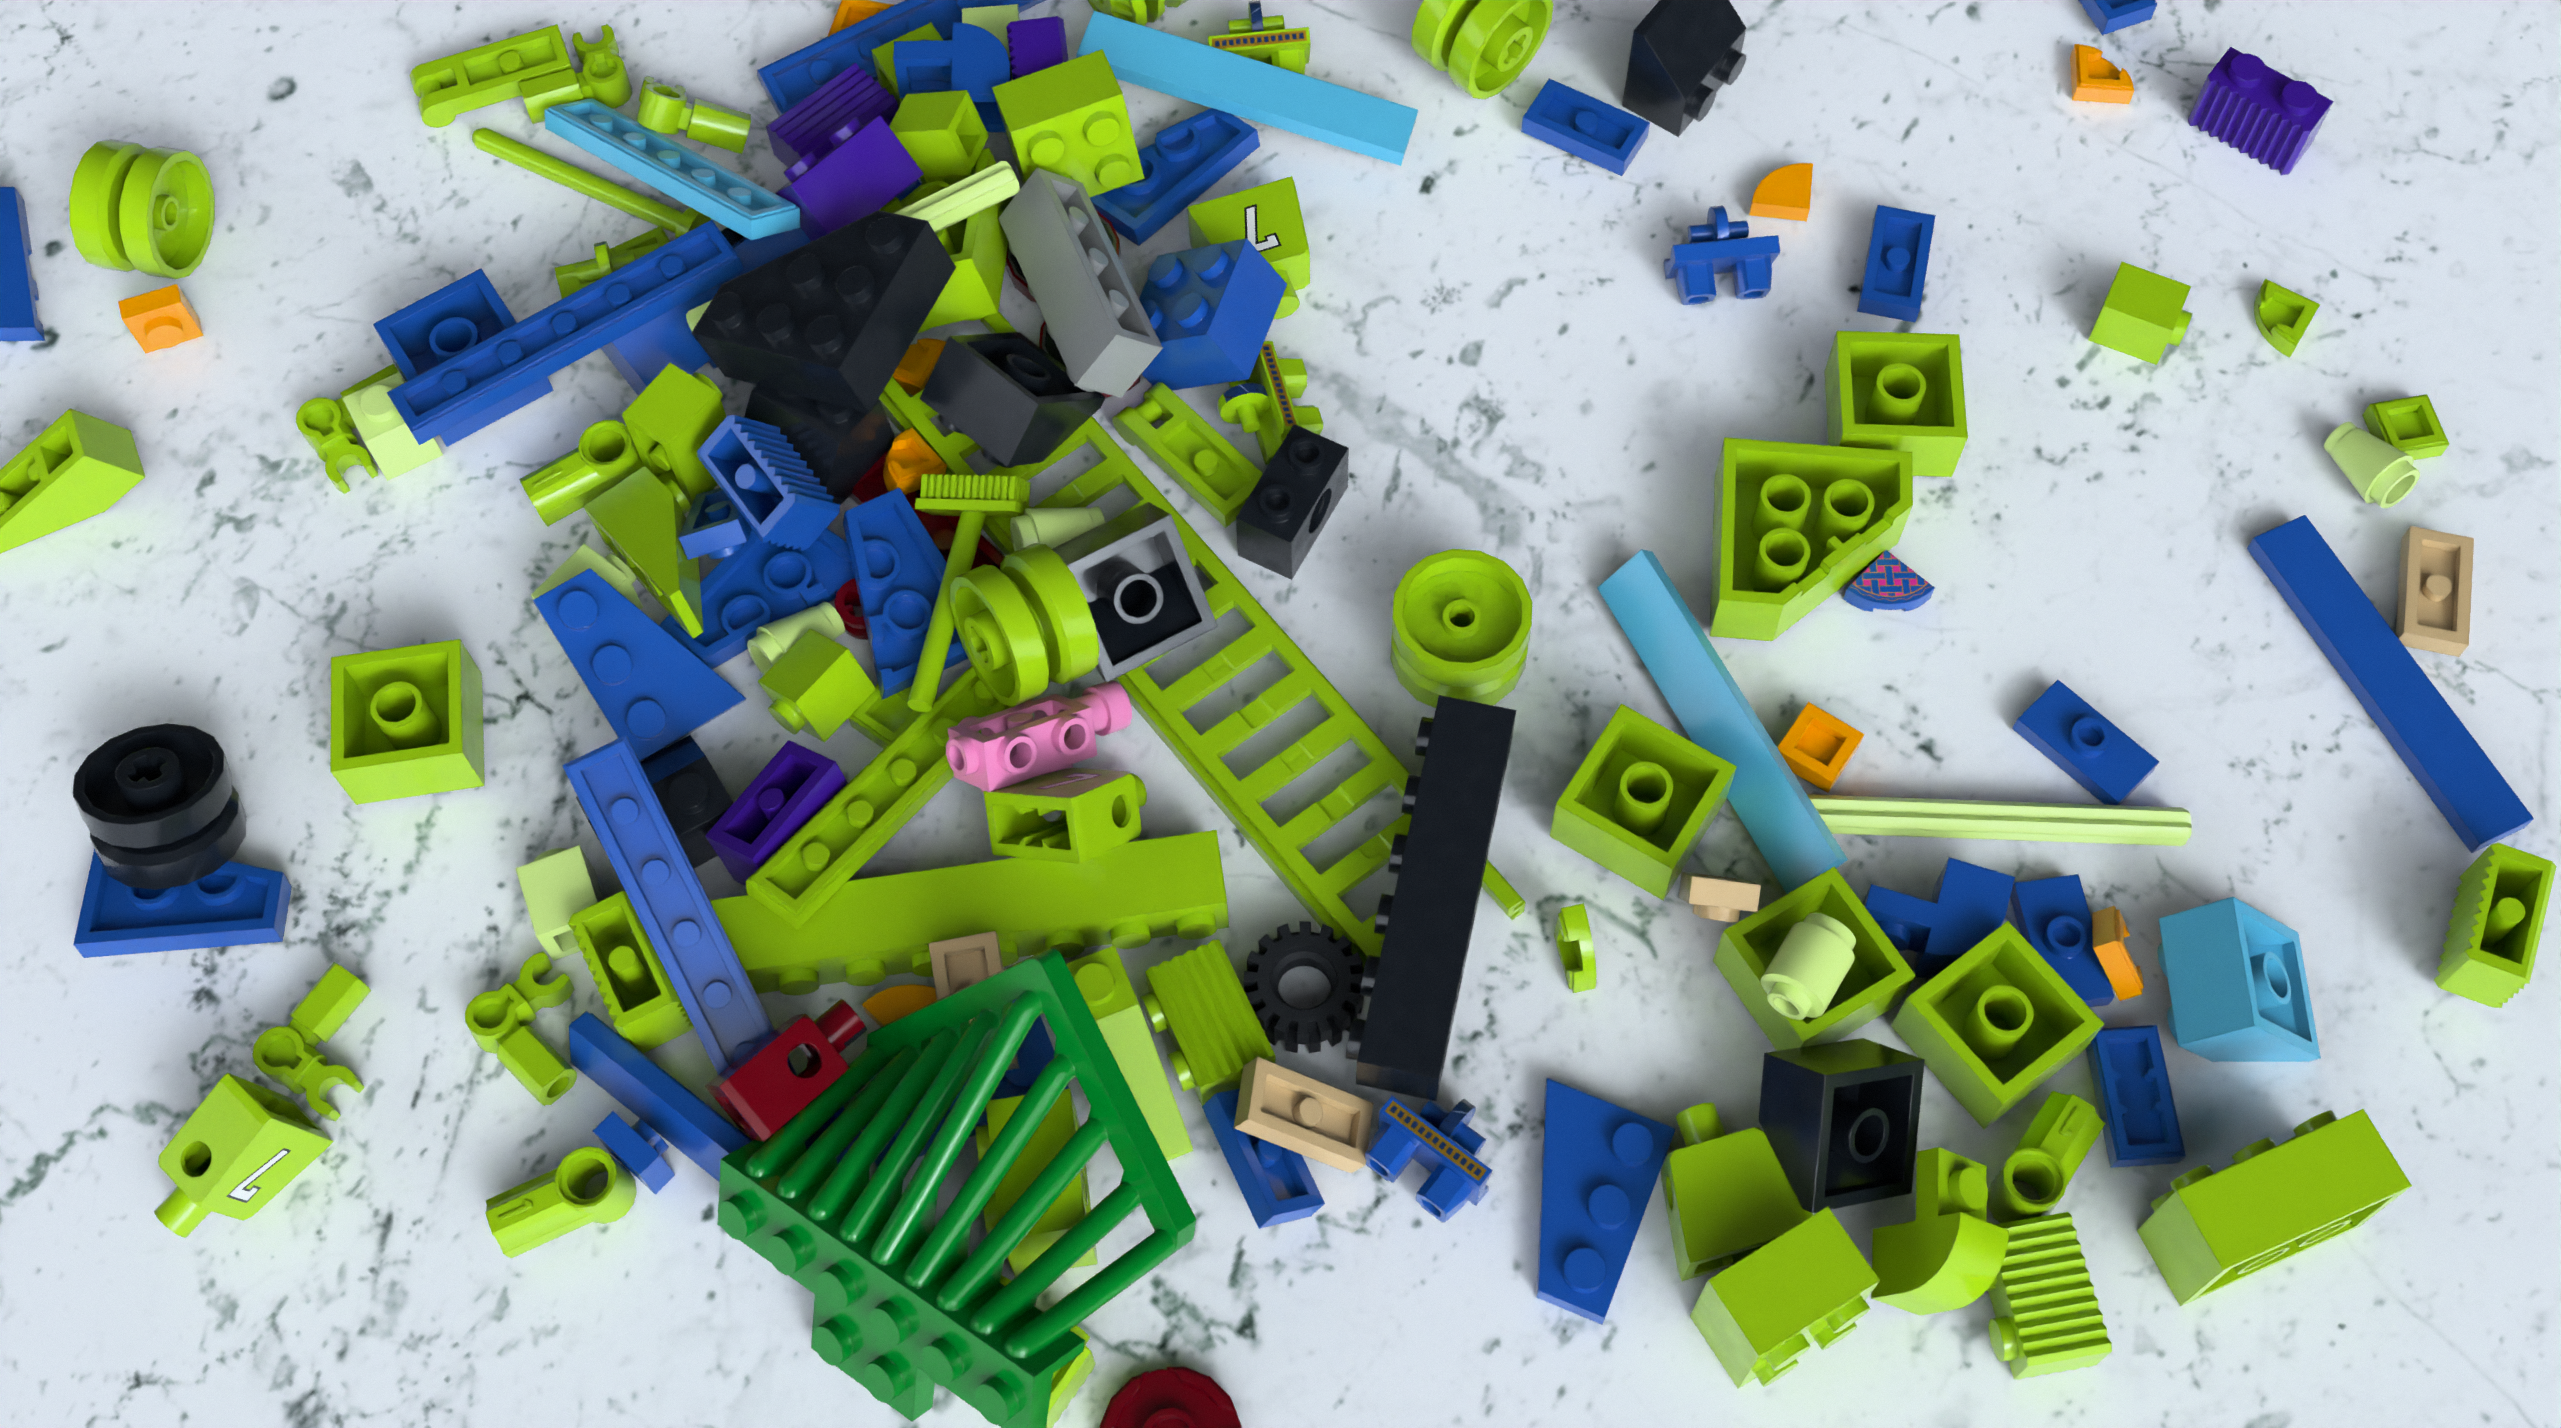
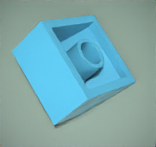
M2235 897L2158 918L2162 943L2159 944L2157 951L2158 960L2163 973L2168 978L2172 1003L2167 1011V1019L2171 1033L2178 1042V1046L2212 1062H2309L2321 1059L2298 932Z

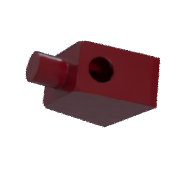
M843 999L836 1002L814 1021L806 1013L794 1015L706 1084L705 1088L741 1132L751 1140L764 1142L849 1069L848 1064L839 1053L863 1035L867 1028L857 1013ZM799 1047L806 1054L807 1066L796 1076L789 1069L787 1059L788 1054Z

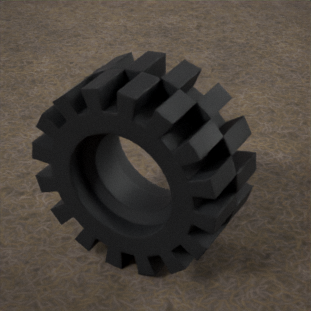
M1299 921V932L1291 933L1287 923L1277 927V938L1272 940L1268 934H1265L1258 941L1259 951L1256 953L1251 950L1247 958V971H1244V992L1261 1027L1265 1030L1269 1043L1275 1046L1279 1039L1285 1041L1286 1051L1294 1053L1298 1051V1044H1308L1309 1053L1321 1051V1042L1328 1040L1331 1047L1341 1042L1342 1031L1346 1030L1350 1033L1353 1019L1357 1018L1358 1013H1362L1364 996L1360 995L1363 977L1362 960L1358 952L1355 954L1351 953L1352 943L1344 935L1338 941L1333 938L1334 928L1323 924L1320 933L1311 932V922ZM1298 966L1314 967L1327 977L1331 989L1327 998L1320 1005L1310 1009L1295 1008L1287 1004L1279 994L1278 985L1283 975Z

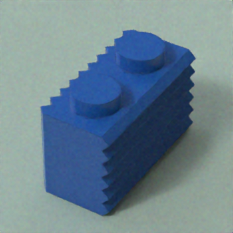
M727 415L697 450L698 459L762 543L769 542L770 545L776 543L778 547L784 545L785 548L791 546L793 550L798 548L801 552L808 549L840 513V504L833 503V496L826 494L827 487L820 486V478L813 477V470L806 468L807 461L800 460V453L793 451L794 445L787 443V436L780 434L779 427L737 415Z

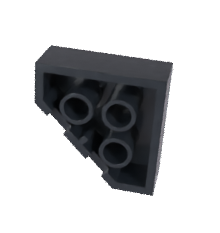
M877 210L722 284L693 329L692 335L725 377L870 414L956 269V266L928 221Z

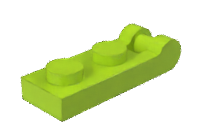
M558 24L420 64L411 71L410 81L414 93L421 98L418 106L422 121L427 126L440 128L451 124L458 114L522 96L519 86L521 82L572 69L573 67Z
M1158 382L1143 394L1144 401L1134 409L1127 406L1112 417L1113 425L1119 435L1129 445H1136L1226 528L1236 520L1238 513L1263 473L1170 388ZM1159 419L1165 422L1158 429L1152 426Z

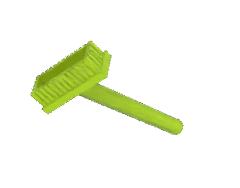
M922 474L920 498H916L915 509L931 515L960 516L907 701V705L911 709L918 712H930L933 708L955 629L950 605V585L956 576L971 570L985 517L1013 518L1024 515L1026 508H1033L1029 506L1031 482L1017 476Z

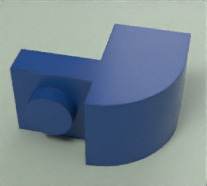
M953 22L952 40L894 41L893 60L900 98H904L906 94L967 90L987 132H1006L992 87L1009 82L1012 79L1007 51L998 38L978 26Z
M1949 857L1935 883L1931 902L1871 884L1862 904L1898 951L1908 949L1918 952L1913 968L1915 977L1932 979L2002 925L2015 877Z

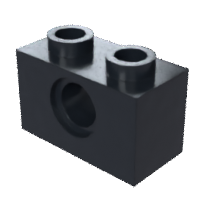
M1294 424L1236 517L1238 556L1292 580L1348 488L1349 448Z

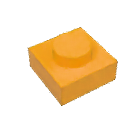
M177 284L118 301L123 322L145 353L174 347L179 343L203 336L200 319Z
M1808 702L1777 748L1793 773L1829 793L1859 748L1865 734Z

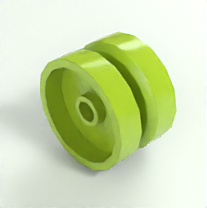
M1423 0L1412 27L1411 46L1415 53L1438 71L1448 72L1453 83L1470 96L1485 100L1503 91L1517 79L1532 61L1543 43L1552 21L1553 2L1552 0Z
M112 139L96 142L84 153L73 177L69 197V216L75 245L86 262L99 268L124 272L137 269L150 276L170 279L190 276L201 264L210 245L215 220L214 191L211 178L200 157L187 150L167 147L147 149L139 143Z
M1034 543L1006 555L1001 562L1000 570L993 565H982L956 576L951 583L950 605L955 627L964 651L980 680L990 694L1001 704L1010 707L1018 706L1042 695L1048 688V679L1053 683L1064 685L1091 673L1098 665V637L1087 600L1073 573L1061 557L1046 544Z
M1450 549L1426 556L1409 569L1398 585L1393 601L1390 660L1399 683L1416 700L1433 708L1437 706L1439 695L1493 706L1513 691L1526 667L1532 626V600L1523 579L1505 561L1478 550Z

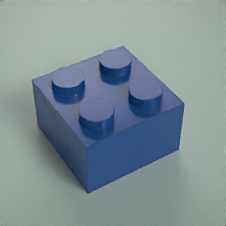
M1247 238L1158 255L1151 265L1139 300L1163 347L1142 372V375L1152 386L1161 382L1173 391L1250 378L1287 283Z
M479 269L374 323L373 326L397 369L407 382L515 325L517 322L483 270ZM548 377L439 436L446 447L554 391Z

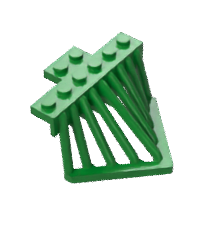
M1054 948L1044 950L867 1034L866 1049L848 1065L849 1069L792 1117L783 1127L764 1142L753 1140L721 1158L717 1225L723 1228L730 1237L740 1240L772 1263L779 1272L789 1275L815 1294L811 1349L816 1351L826 1363L836 1366L868 1389L871 1395L878 1401L887 1403L911 1422L933 1407L936 1383L947 1388L979 1411L990 1423L1001 1428H1046L1053 1373L1084 1351L1085 1340L1070 1329L1194 1238L1197 1219L1063 956ZM1044 1013L1056 1036L1054 1058L1043 1068L935 1226L937 1197L941 1184L1038 1016ZM1077 1077L1091 1105L1087 1121L1078 1128L968 1257L971 1225L1068 1083ZM871 1080L817 1140L806 1149L805 1142ZM961 1091L948 1116L946 1117L944 1123L942 1124L940 1130L938 1131L936 1137L934 1138L932 1144L930 1145L928 1151L926 1152L925 1156L923 1157L921 1163L919 1164L917 1170L915 1171L913 1177L911 1178L909 1184L907 1185L905 1191L902 1194L904 1178L906 1177L909 1170L915 1163L916 1159L922 1152L923 1148L931 1138L932 1134L938 1127L939 1123L945 1116L953 1101ZM914 1110L869 1180V1168ZM862 1131V1133L859 1135V1137L856 1139V1141L853 1143V1145L850 1147V1149L847 1151V1153L844 1155V1157L837 1165L836 1158ZM1109 1141L1124 1169L1120 1185L1006 1286L1001 1284L1000 1279L1005 1259L1101 1146ZM1142 1205L1154 1228V1233L1043 1312L1035 1307L1037 1298L1042 1292L1138 1206Z

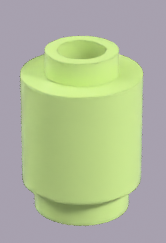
M1820 913L1808 914L1803 922L1795 923L1761 978L1762 987L1768 994L1767 1000L1769 1004L1782 1015L1795 1020H1802L1805 1017L1816 1018L1822 1016L1855 960L1852 950L1856 944V939L1853 933L1838 920Z

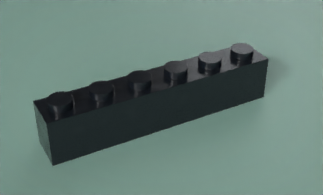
M1439 695L1434 719L1421 718L1415 755L1423 756L1425 760L1421 776L1411 774L1408 776L1401 813L1412 815L1408 835L1395 834L1389 859L1388 872L1399 874L1394 895L1382 893L1375 921L1374 933L1385 935L1380 957L1367 956L1362 977L1360 995L1371 997L1366 1020L1353 1019L1347 1044L1346 1058L1357 1061L1356 1084L1437 1101L1510 753L1517 710Z

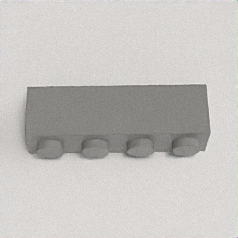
M1036 168L998 219L1009 241V248L1017 258L1028 282V290L1035 298L1044 317L1047 331L1055 341L1067 367L1066 372L1075 386L1087 392L1097 391L1122 398L1163 347L1083 183Z

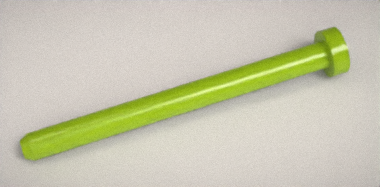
M488 128L476 129L472 135V141L478 149L658 227L662 226L663 229L675 233V238L711 220V218L693 208H689L685 212L679 211Z

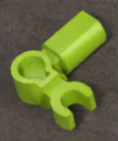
M608 24L601 26L604 37L595 44L585 43L580 32L573 33L572 41L579 62L583 64L582 72L575 73L574 68L519 83L532 124L545 121L544 109H548L551 106L593 98L610 108H617L630 100L632 86L625 64L618 55L619 48L613 29Z
M644 77L639 95L641 104L636 119L639 124L648 129L672 135L678 134L679 130L682 129L686 131V138L742 154L750 129L751 114L697 98L694 99L693 104L687 103L686 89L683 86L676 85L671 87L655 82L653 77Z
M394 364L340 392L342 397L335 401L328 398H314L304 403L297 412L296 424L298 429L319 458L326 462L325 470L337 490L343 494L350 491L348 484L344 480V473L349 467L354 465L363 466L371 478L378 476V467L367 450L358 445L357 437L353 433L356 425L342 398L398 373L399 371Z
M542 951L525 961L520 969L519 979L512 985L506 982L496 991L483 992L474 997L465 1011V1023L478 1046L486 1052L497 1054V1059L542 1105L546 1106L552 1105L574 1086L577 1072L529 1024L537 1019L535 1014L541 1008H552L563 1004L570 998L575 989L570 978L565 973L551 984H538L542 976L546 975L553 968L548 956Z
M333 962L290 1012L289 1016L293 1020L287 1026H277L268 1029L258 1037L252 1054L255 1065L273 1082L284 1085L293 1093L302 1094L306 1091V1099L313 1110L327 1120L337 1121L341 1115L327 1103L328 1091L337 1084H346L352 1090L360 1093L364 1089V1085L345 1066H327V1057L315 1049L320 1041L326 1044L369 995L371 989L338 963Z

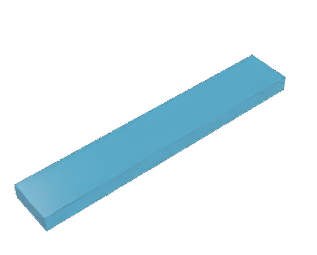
M1094 11L1076 54V58L1103 49L1116 79L1400 166L1418 114V110L1097 11Z
M593 98L544 109L545 129L750 240L800 228V208L792 202L664 135L642 126L637 121Z
M1641 549L1598 586L1597 589L1692 742L1737 766L1727 799L1784 891L1788 894L1834 866L1838 868L1848 859L1654 553Z

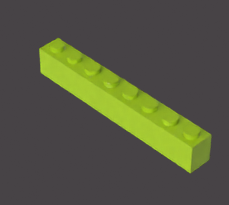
M1217 830L1127 842L1081 864L1010 858L847 881L798 930L749 895L710 900L756 993L780 991L783 994L792 996L810 994L817 991L820 985L847 982L854 986L875 985L884 981L886 976L910 972L922 977H933L929 943L996 931L999 937L1004 967L1014 964L1018 961L1019 957L1036 955L1049 948L1058 950L1063 958H1069L1081 954L1088 947L1112 944V946L1115 945L1119 949H1133L1148 944L1151 938L1178 935L1182 939L1196 940L1213 935L1217 929L1229 928L1228 906Z

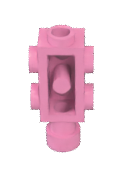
M1111 680L1107 683L1103 682L1086 688L1082 696L1069 699L1053 694L1034 701H1026L1018 706L985 717L969 716L964 718L957 726L948 728L947 760L955 778L980 788L982 792H992L1039 775L1073 768L1074 763L1097 756L1095 733L1099 736H1105L1123 730L1130 725L1132 719L1131 703L1124 688L1118 682Z

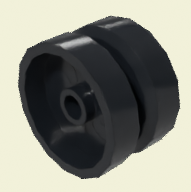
M165 723L139 727L109 739L90 753L74 775L73 797L81 817L90 831V839L99 861L110 877L128 887L158 890L187 885L219 869L236 854L246 837L247 816L240 796L232 785V773L225 753L214 736L194 726Z

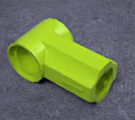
M602 420L592 424L584 431L576 449L519 480L538 514L548 527L583 508L584 505L642 468L643 463L624 423L616 420Z
M2056 1091L2050 1093L2011 1156L2006 1160L1989 1187L1988 1208L1993 1218L2000 1224L2050 1215L2064 1196L2067 1185L2105 1126V1122L2095 1112L2094 1106L2075 1094L2067 1095ZM2013 1180L2024 1181L2036 1189L2040 1200H2031L2022 1196L2016 1190Z
M587 1146L575 1149L565 1156L558 1168L487 1199V1211L485 1214L491 1232L499 1243L503 1254L512 1259L591 1222L607 1224L619 1220L628 1213L634 1204L637 1193L636 1182L630 1171L610 1154L600 1148ZM608 1172V1182L602 1193L595 1198L586 1200L584 1192L590 1179L598 1173Z

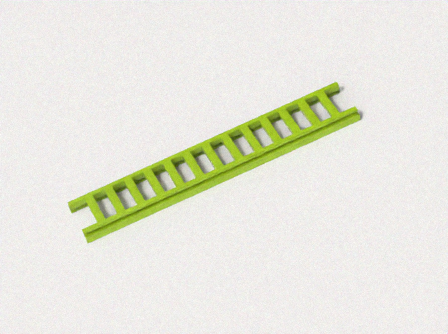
M999 311L996 314L987 315L979 319L991 334L1017 332ZM891 377L879 400L882 403L886 416L902 433L913 427L947 465L945 474L977 475L964 459L982 447L966 434L955 431L944 437L929 420L939 413L920 399L923 390L910 397L899 383ZM1093 416L1081 425L1043 462L1019 465L1013 468L997 466L986 473V476H1017L1028 481L1088 442L1104 461L1033 508L1087 507L1121 483H1124L1140 502L1119 516L1147 502L1172 515L1193 567L1197 565L1214 584L1204 594L1215 620L1232 608H1235L1253 629L1163 691L1144 669L1165 654L1113 679V681L1118 682L1124 688L1132 706L1318 925L1322 927L1324 924L1334 928L1333 938L1338 941L1344 935L1352 943L1351 953H1359L1362 960L1363 973L1368 955L1380 957L1385 935L1374 933L1377 912L1361 923L1340 898L1389 863L1395 834L1408 835L1412 815L1403 814L1321 875L1302 855L1300 850L1388 786L1392 785L1404 797L1407 779L1411 773ZM985 517L982 529L1005 556L1015 552L1010 529L1011 518ZM1273 651L1291 673L1262 692L1247 706L1235 711L1200 736L1182 713ZM1312 695L1331 717L1239 781L1220 758ZM1351 739L1371 763L1341 783L1326 797L1315 802L1279 828L1260 806V803ZM1487 859L1482 888L1511 920H1514L1524 912L1526 902Z

